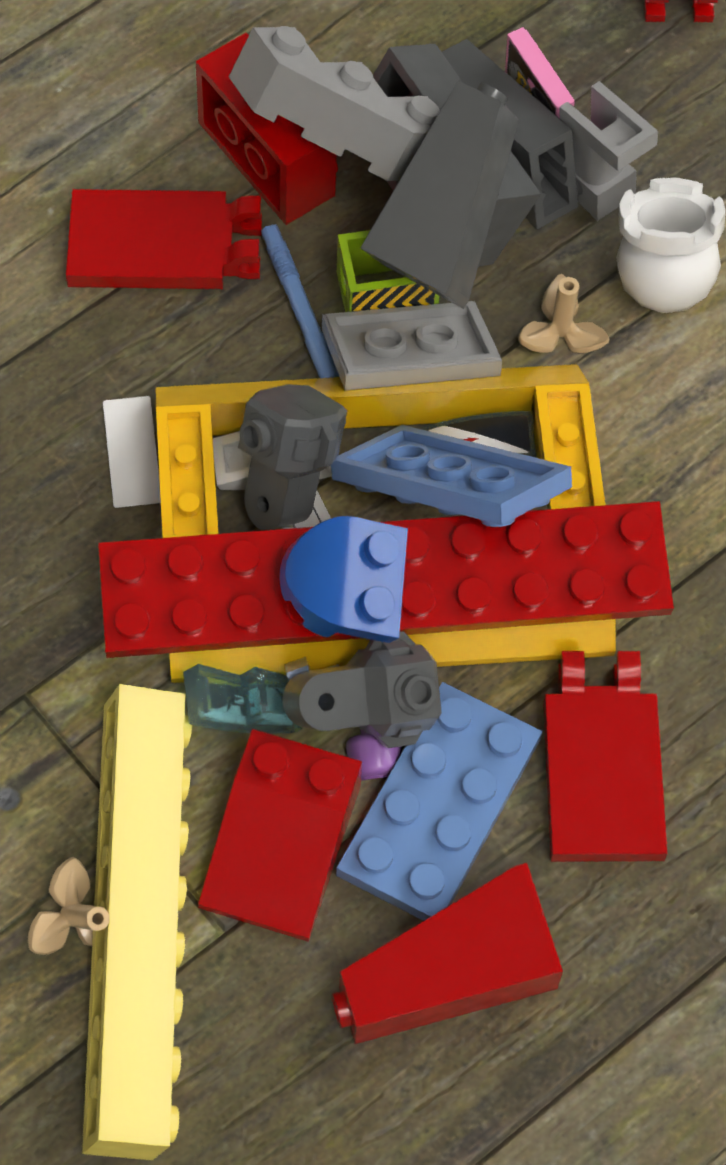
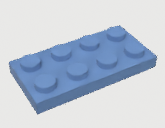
M400 425L338 455L331 464L332 479L355 485L358 491L380 492L392 495L401 503L425 504L438 508L440 513L446 515L462 514L480 519L482 524L490 527L510 525L515 521L516 517L533 508L547 505L551 498L572 488L571 466L406 425Z
M444 682L439 687L442 711L440 717L430 730L422 731L416 744L405 746L336 868L337 877L423 921L452 904L542 736L541 730Z

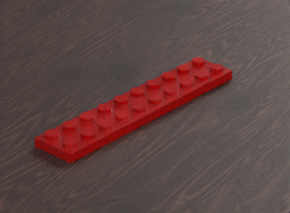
M660 501L527 511L516 517L512 524L502 527L486 526L482 524L480 519L469 516L381 522L408 528L400 631H404L407 635L671 615L674 609ZM313 527L98 543L106 658L363 638L335 633L328 638L315 634L302 625L305 620L296 611L290 600L285 601L280 587V568L283 557L289 546Z

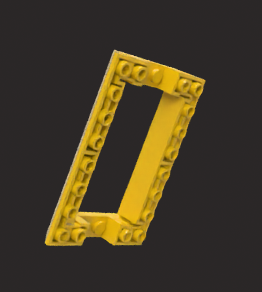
M578 364L501 368V376L347 391L344 390L340 377L156 387V421L163 538L219 534L212 436L227 435L240 431L246 403L260 390L286 384L309 385L341 404L347 410L344 428L451 423L525 415L527 418H530L533 403L535 424L532 439L535 458L571 466L572 488L551 498L547 504V509L606 505L590 386ZM616 619L408 636L415 644H420L428 650L437 662V667L561 659L562 651H584L585 658L615 656ZM370 639L169 653L171 683L188 682L190 679L196 681L287 676L285 664L303 657L307 658L311 670L323 669L336 664L344 666L347 665L359 649L366 648Z

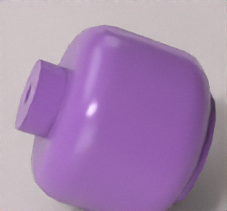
M360 729L361 735L350 737L347 740V757L362 761L361 781L388 778L402 754V746L385 748L373 735L367 734Z

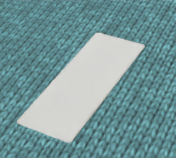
M143 396L103 401L113 506L120 508L161 503L150 397Z

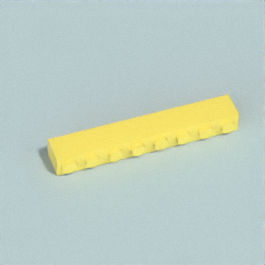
M119 684L104 704L94 906L105 908L109 913L110 920L105 929L100 931L93 930L82 1154L154 1160L170 1147V1143L175 1141L178 1133L179 1111L177 1106H171L172 1083L177 1081L180 1073L181 1051L179 1047L173 1046L174 1025L178 1024L182 1014L183 993L181 989L175 988L176 967L181 965L184 956L185 937L183 932L177 931L178 911H181L184 906L187 892L185 876H179L180 856L185 853L189 835L188 823L181 821L182 802L186 800L190 787V770L183 767V751L189 744L192 732V718L190 715L185 714L184 693Z

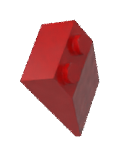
M252 729L234 778L198 908L309 942L361 787L362 761Z

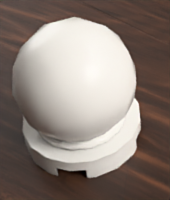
M682 178L650 180V189L637 192L636 194L629 189L619 202L618 222L623 238L616 257L618 270L624 290L642 307L660 313L688 310L706 298L716 282L721 267L717 242L724 231L725 207L720 196L714 200L703 194V184L697 181Z

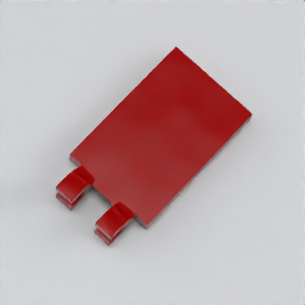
M72 189L66 266L68 287L223 289L224 276L260 279L259 239H244L232 244V233L262 236L261 196H242L227 204L226 191Z
M562 651L561 664H558L559 694H545L543 701L551 862L665 861L667 857L657 694H640V651L617 652V664L613 665L614 686H584V651Z

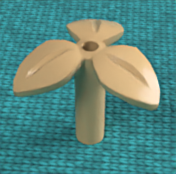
M561 273L548 286L542 300L541 309L552 322L550 324L537 321L528 323L520 331L518 341L531 351L547 353L553 352L559 337H564L571 352L587 353L598 350L609 343V336L603 328L593 322L574 323L573 319L579 311L577 298L580 285L575 278L565 277Z
M75 857L66 859L56 869L50 882L49 893L55 902L62 907L61 911L39 912L31 923L28 933L29 950L35 954L48 955L63 948L70 927L76 928L77 934L84 945L92 947L93 930H103L109 924L110 917L105 908L81 904L90 889V879L84 865Z

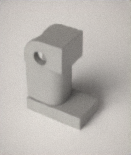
M600 81L591 86V121L568 101L560 106V120L572 129L578 202L596 221L617 209L627 190L631 189L636 194L637 171L630 163L657 146L658 130Z

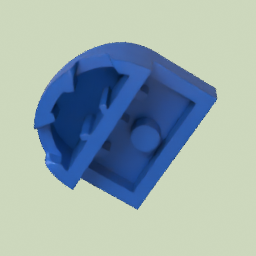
M340 516L319 523L291 544L281 563L280 587L284 600H290L296 611L305 620L302 625L311 632L327 638L335 633H341L385 643H391L399 639L408 528L358 517Z

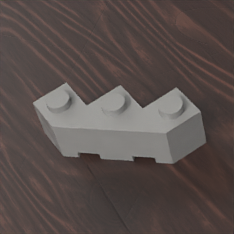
M253 27L229 75L230 80L254 113L272 122L275 121L277 115L292 121L304 128L301 137L340 157L346 149L371 162L368 171L387 181H397L402 178L440 113L439 107L428 96L387 97L373 78L372 72L362 62H320L306 43L304 36L295 27Z

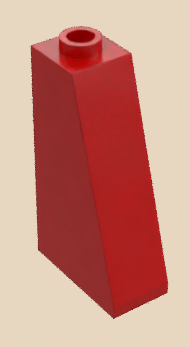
M523 863L512 867L340 971V992L331 994L340 1029L350 1026L354 1042L358 1044L558 989L563 969L528 864Z

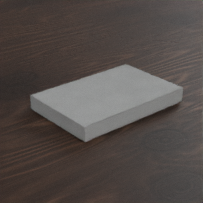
M468 301L464 309L453 303L322 315V332L345 391L501 376L502 359L475 301Z

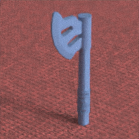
M276 224L265 226L261 234L266 243L267 252L305 338L304 342L319 378L339 377L325 337L321 332L299 279L300 275L287 244L283 240Z

